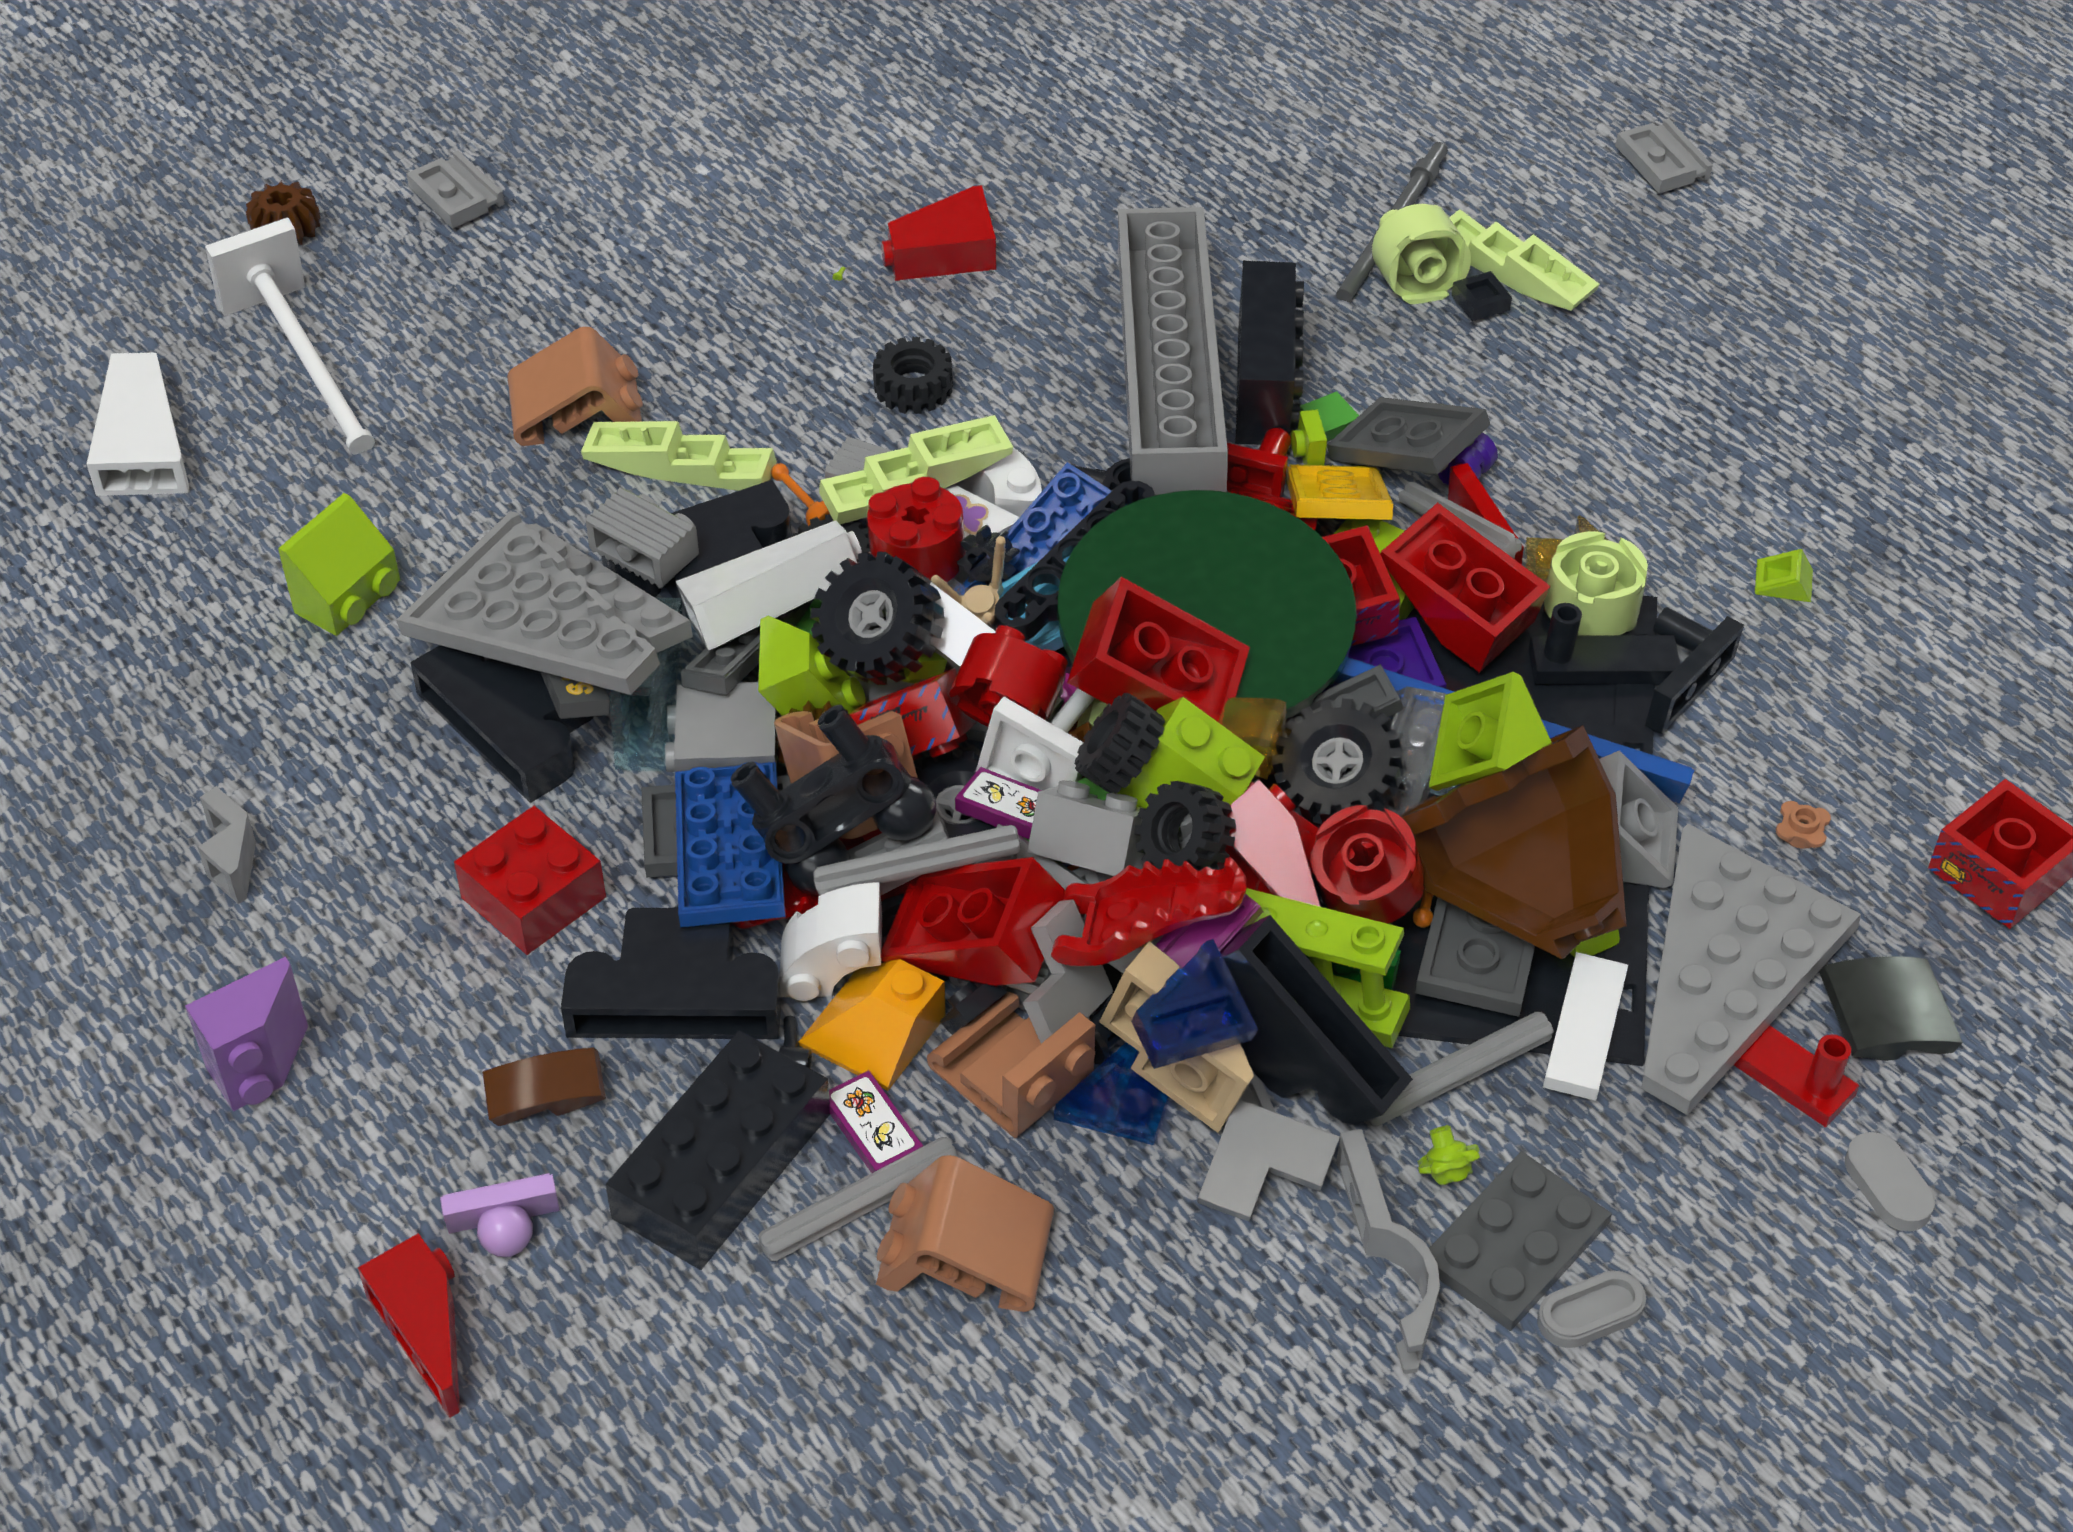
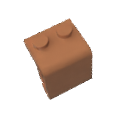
M580 327L518 364L507 375L514 440L522 446L545 444L542 420L552 415L553 427L561 434L601 410L613 422L642 421L640 408L643 406V403L637 391L636 378L638 377V370L634 362L628 355H620L595 329Z
M890 711L858 725L865 735H877L889 741L894 746L903 767L912 777L918 778L900 714ZM794 712L781 716L774 721L791 784L839 753L818 727L819 719L814 721L812 712ZM873 769L867 772L866 775H877L883 769ZM870 817L840 838H858L878 828L873 818Z
M1007 992L969 1024L960 1028L927 1055V1063L931 1070L1012 1137L1017 1138L1094 1073L1095 1024L1079 1012L1044 1042L1040 1043L1030 1018L1028 1017L1024 1020L1014 1012L1019 1007V996L1012 992Z
M951 1155L939 1157L909 1183L903 1182L897 1187L889 1203V1213L893 1214L890 1229L882 1239L877 1251V1260L881 1262L876 1285L886 1290L898 1292L923 1272L975 1298L985 1291L986 1282L1002 1289L998 1308L1027 1312L1034 1308L1054 1214V1207L1050 1202L972 1163Z

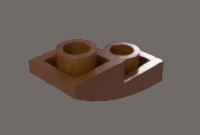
M594 1047L537 1055L482 1072L488 1117L497 1126L515 1122L547 1109L556 1116L564 1115L606 1099L599 1051Z

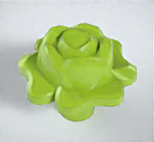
M1449 1125L1432 1129L1429 1133L1433 1147L1425 1156L1417 1161L1419 1173L1431 1174L1438 1184L1443 1185L1466 1179L1467 1175L1473 1173L1471 1162L1480 1158L1478 1144L1466 1146L1464 1142L1454 1140Z

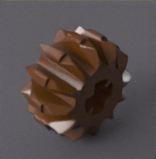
M281 180L276 186L264 184V191L252 192L251 201L246 204V217L251 230L289 218L295 228L297 243L301 246L303 244V237H315V229L320 226L319 219H321L316 199L311 189L301 188L299 182L285 185Z

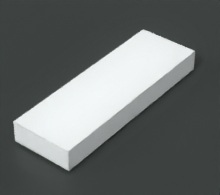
M1576 952L1543 1088L1596 1101L1628 964Z

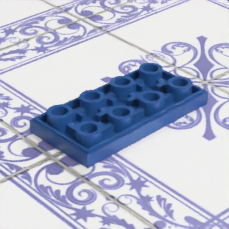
M1067 462L1007 531L1009 532L1008 539L1011 541L1013 548L1020 550V553L1009 562L1016 569V572L1011 577L1040 561L1112 491ZM967 578L956 592L964 596L965 592L971 587L986 585V582L975 580L970 583Z
M755 762L778 790L776 762ZM743 764L716 768L695 767L690 770L675 772L678 915L680 927L786 917L783 863L776 861L767 852L763 837L752 825L754 810L731 784L732 774Z

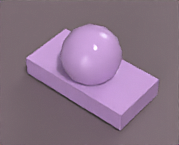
M549 1173L455 1192L440 1197L448 1233L477 1228V1237L481 1246L497 1257H512L523 1251L533 1234V1223L530 1217L560 1211L553 1174L550 1175Z

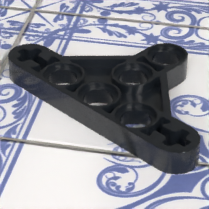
M1127 481L1121 483L998 600L994 611L995 630L1000 625L1013 627L1023 633L1025 641H1028L1048 622L1058 621V591L1054 594L1043 595L1037 593L1034 588L1043 583H1051L1059 588L1061 575L1066 564L1063 560L1071 555L1073 549L1083 536L1097 523L1124 507L1125 504L1129 505L1138 500L1155 496L1153 488L1141 481Z

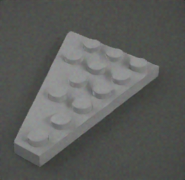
M510 511L396 619L403 636L629 695L660 665L655 648L645 638L638 637L636 629L629 622L624 624L615 615L613 607L595 589L589 588L587 581L580 574L576 576L567 567L565 559L549 543H544L541 535L535 529L530 530L521 521L520 515L513 511Z
M1687 824L1681 833L1641 1089L1688 1115L1858 929L1861 914L1702 830Z

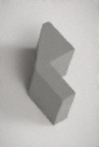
M215 786L202 795L200 800L208 826L216 835L198 846V850L207 877L237 904H240L247 899L256 840L248 813Z

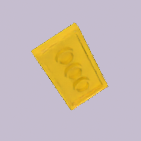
M1294 464L1287 466L1286 482L1296 517L1393 519V502L1376 467Z

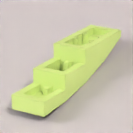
M1461 209L1449 217L1470 249L1471 266L1483 273L1492 271L1501 283L1523 295L1572 311L1599 287L1598 282L1534 234L1523 242L1498 222H1495L1486 229Z
M995 415L910 434L907 448L865 457L864 470L820 480L819 494L833 520H836L839 524L848 523L867 517L869 499L876 493L885 492L899 485L912 483L919 477H932L939 482L940 487H949L1011 455L1013 445Z
M678 421L593 422L581 450L583 459L629 474L657 480L737 491L769 481L772 476L771 469L777 463L773 448H730L726 435H683Z

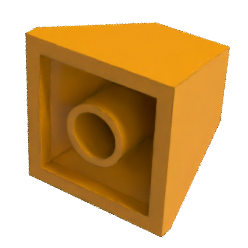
M901 959L884 962L880 966L860 968L852 974L798 1041V1044L805 1049H811L812 1053L856 1075L869 1070L881 1088L888 1091L940 1025V1020L945 1016V982Z

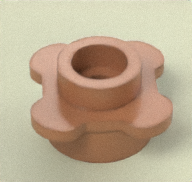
M1787 801L1782 804L1780 813L1783 815V820L1776 827V834L1779 838L1785 840L1791 846L1802 849L1818 848L1825 844L1827 837L1823 831L1824 827L1831 820L1827 810L1814 808L1809 805H1799L1795 801Z

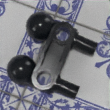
M842 705L829 708L818 720V727L839 753L780 792L753 761L740 766L731 776L732 786L754 810L752 825L763 837L767 852L776 861L785 864V871L793 886L807 895L820 896L816 890L813 876L814 870L817 867L850 860V854L839 837L870 817L873 818L877 828L889 838L909 841L922 836L932 826L936 814V799L928 785L918 778L912 777L900 763L894 746L889 741L877 735H865ZM873 769H883L877 775H866L867 772ZM787 825L797 826L796 828L788 831L780 830L782 827Z

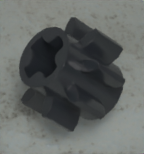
M984 525L977 531L976 536L969 534L960 542L967 552L957 561V565L964 567L965 572L969 576L968 582L972 583L975 580L985 581L986 585L989 586L992 580L996 539L999 536L1004 537L1006 540L1003 579L1007 580L1016 572L1015 567L1009 562L1020 553V550L1013 548L1011 541L1008 539L1009 532L991 533L990 527Z

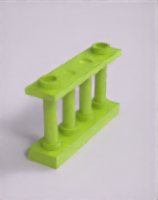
M1246 888V894L1258 903L1264 911L1256 921L1271 915L1299 949L1309 956L1312 964L1385 1047L1393 1048L1410 1010L1409 994L1384 988L1383 975L1386 976L1403 939L1404 928ZM1332 962L1360 969L1361 982L1333 975Z

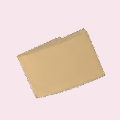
M1149 941L1125 969L1099 1022L1139 1051L1131 1067L1133 1071L1219 1133L1253 1079V1072L1235 1034L1215 1004L1182 968Z

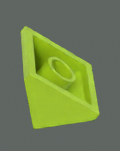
M1511 672L1445 695L1429 788L1439 791L1504 771L1552 743L1521 675Z

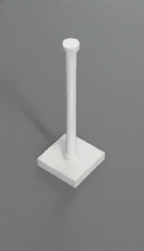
M289 218L206 245L205 248L217 304L223 315L226 316L266 302L347 437L346 446L349 451L356 455L372 449L375 444L374 437L369 430L363 429L283 297V295L305 288L296 232Z
M1077 688L1049 723L1008 698L1003 697L993 709L976 772L980 767H983L1040 790L1057 787L1059 781L1077 782L1081 780L1083 775L1075 770L1076 765L1074 763L1075 758L1079 755L1077 753L1079 746L1084 742L1071 736L1068 732L1095 698Z

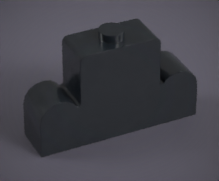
M769 480L671 513L673 515L680 513L687 516L696 526L699 554L661 588L656 583L651 584L648 579L644 580L641 575L636 576L633 571L629 572L626 567L622 568L619 563L615 565L612 560L608 561L605 556H601L603 566L654 598L661 592L662 588H667L681 614L689 619L676 581L792 537L790 509L774 481Z
M441 645L410 662L417 694L529 803L558 787L572 776L575 765L570 733L591 721L594 716L559 718L540 671L495 659L485 661L484 656Z
M678 906L673 908H630L625 915L621 958L619 960H613L612 956L604 952L591 951L576 956L568 964L565 972L561 1003L566 1038L732 1039L740 1030L754 1039H779L781 994L778 967L772 958L755 952L742 954L733 960L734 941L731 922L680 927Z
M1271 915L1246 926L1211 964L1210 972L1213 980L1226 995L1231 997L1221 1013L1240 1043L1251 1070L1271 1092L1281 1098L1314 1087L1318 1091L1317 1095L1323 1107L1336 1119L1352 1125L1382 1116L1413 1080Z

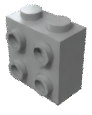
M758 682L738 683L727 695L677 685L676 705H667L668 734H675L674 742H666L665 744L666 771H686L695 767L737 766L751 761L757 763L776 762L778 776V741H776L777 733L774 721L779 718V712L758 692Z

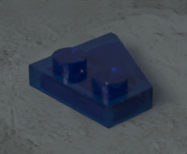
M1214 939L1206 941L1199 948L1197 954L1182 969L1179 968L1166 980L1163 988L1157 994H1152L1136 1010L1131 1020L1154 1069L1250 1041L1258 1031Z
M1126 1042L1055 1105L1054 1120L1155 1145L1170 1097L1131 1069L1139 1051Z

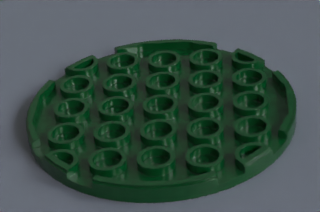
M1214 490L1175 491L1151 496L1126 505L1105 517L1083 536L1069 556L1061 575L1058 590L1057 620L1064 649L1072 664L1093 602L1120 577L1129 580L1249 646V653L1227 725V729L1233 734L1258 730L1277 724L1311 705L1313 699L1328 685L1333 684L1341 673L1349 657L1356 624L1354 591L1347 571L1334 550L1315 530L1287 511L1270 503L1240 494Z

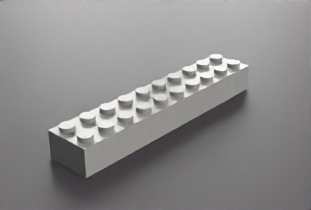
M1204 207L1118 209V260L1131 481H1141L1153 488L1155 495L1188 490L1227 492L1228 449Z

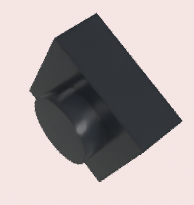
M1492 271L1453 282L1452 297L1471 321L1506 312L1511 308L1512 296Z
M970 981L947 1000L953 1008L940 1022L953 1035L1007 992L1001 985L982 984L980 987H977L973 981Z

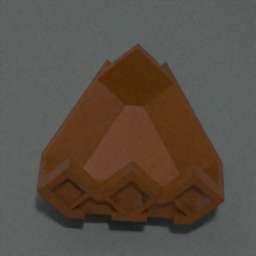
M1583 725L1551 737L1552 743L1504 771L1462 783L1459 787L1439 797L1432 796L1400 815L1409 825L1414 835L1424 872L1423 884L1427 892L1561 959H1564L1581 942L1627 926L1616 794Z

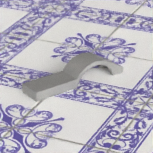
M1362 1129L1340 1132L1337 1164L1365 1253L1368 1256L1385 1258L1402 1267L1417 1283L1422 1297V1301L1417 1309L1400 1320L1399 1327L1403 1340L1396 1343L1395 1346L1403 1374L1418 1372L1434 1319L1440 1290L1438 1263L1422 1239L1405 1226L1392 1222Z

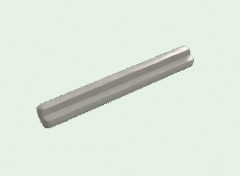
M1416 482L1406 483L1404 490L1398 494L1400 502L1421 516L1438 502L1513 559H1515L1516 552L1522 549L1521 540L1515 538L1513 533Z
M1008 825L820 866L814 870L813 876L816 890L819 895L850 885L880 882L881 884L1014 855L1020 852L1021 845L1016 827Z
M1534 1012L1409 1074L1413 1080L1382 1116L1368 1121L1373 1126H1380L1550 1041L1553 1033L1551 1023L1544 1013Z
M940 1137L768 1227L758 1235L762 1251L770 1261H778L891 1200L895 1190L901 1183H909L939 1157L945 1155L957 1157L958 1154L955 1147L947 1137Z

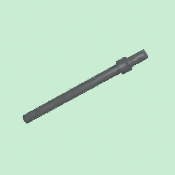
M1441 142L1434 143L1427 155L1417 161L1410 172V181L1391 210H1400L1414 205L1424 188L1432 185L1439 174V165L1448 152L1445 144ZM1376 233L1336 292L1338 299L1351 302L1374 267L1372 245Z

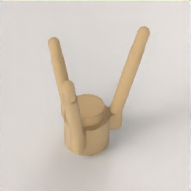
M1002 536L996 539L992 580L989 586L977 585L971 587L962 596L938 575H933L931 578L934 585L994 631H996L995 605L1004 592L1002 578L1006 540Z

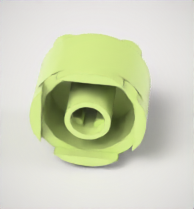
M1414 204L1400 210H1390L1381 217L1380 227L1376 232L1372 245L1373 259L1391 289L1398 296L1402 297L1405 302L1414 305L1443 300L1449 296L1447 290L1453 286V282L1467 277L1471 265L1470 249L1442 207L1429 204Z
M1596 531L1577 533L1562 540L1552 557L1547 584L1551 587L1544 600V607L1549 618L1551 619L1553 608L1556 605L1571 603L1576 605L1582 612L1577 636H1619L1633 630L1640 612L1648 564L1643 553L1630 541L1621 537L1619 543L1605 540V533Z

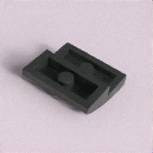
M1899 956L1859 958L1827 964L1819 971L1844 1037L1851 1046L1852 1056L1885 1061L1898 1060L1907 1049L1948 1054L1953 1053L1963 1043L1928 959Z

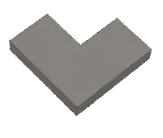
M1074 899L1059 901L1031 927L1051 973L1023 1001V1005L1040 1043L1044 1042L1079 1012L1088 1018L1114 992L1103 965L1069 966L1058 963L1051 957L1053 944L1058 936L1082 937L1084 922Z
M1240 1099L1229 1115L1197 1203L1250 1222L1268 1172L1321 1191L1340 1136Z

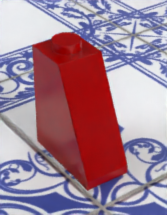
M982 185L972 186L888 222V240L881 241L884 267L892 266L895 281L996 270V237Z

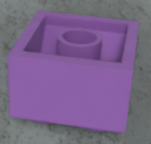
M286 957L185 1005L205 1067L233 1111L247 1104H259L266 1100L273 1091L283 1087L307 1030L308 1024L291 965Z

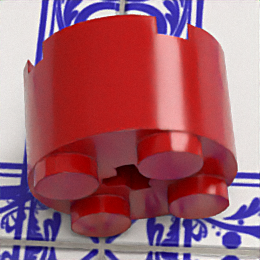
M919 477L912 483L899 485L885 492L872 495L869 499L867 514L870 553L875 557L877 556V551L886 552L894 558L897 556L930 580L933 575H938L946 583L952 580L959 572L957 561L965 555V549L960 544L965 538L963 508L957 497L940 487L939 482L932 477Z
M1000 625L995 633H981L973 637L949 694L951 698L956 695L960 697L957 707L964 714L987 727L989 726L993 709L1003 697L1048 721L1065 681V669L1068 661L1064 656L1055 651L1041 650L1025 642V636L1019 630Z
M1367 805L1347 807L1330 816L1320 826L1316 834L1310 863L1317 885L1328 909L1389 924L1404 916L1421 899L1424 893V872L1414 835L1405 820L1393 811L1385 808V812L1368 809Z

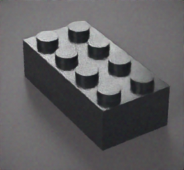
M1243 260L1238 322L1235 444L1261 445L1266 432L1272 428H1281L1288 432L1289 435L1290 430H1298L1300 404L1293 403V400H1299L1303 393L1304 371L1299 369L1303 365L1304 340H1300V337L1303 336L1304 310H1296V308H1303L1304 281H1296V263Z
M739 1030L606 1182L611 1219L697 1269L702 1270L829 1117L828 1078Z

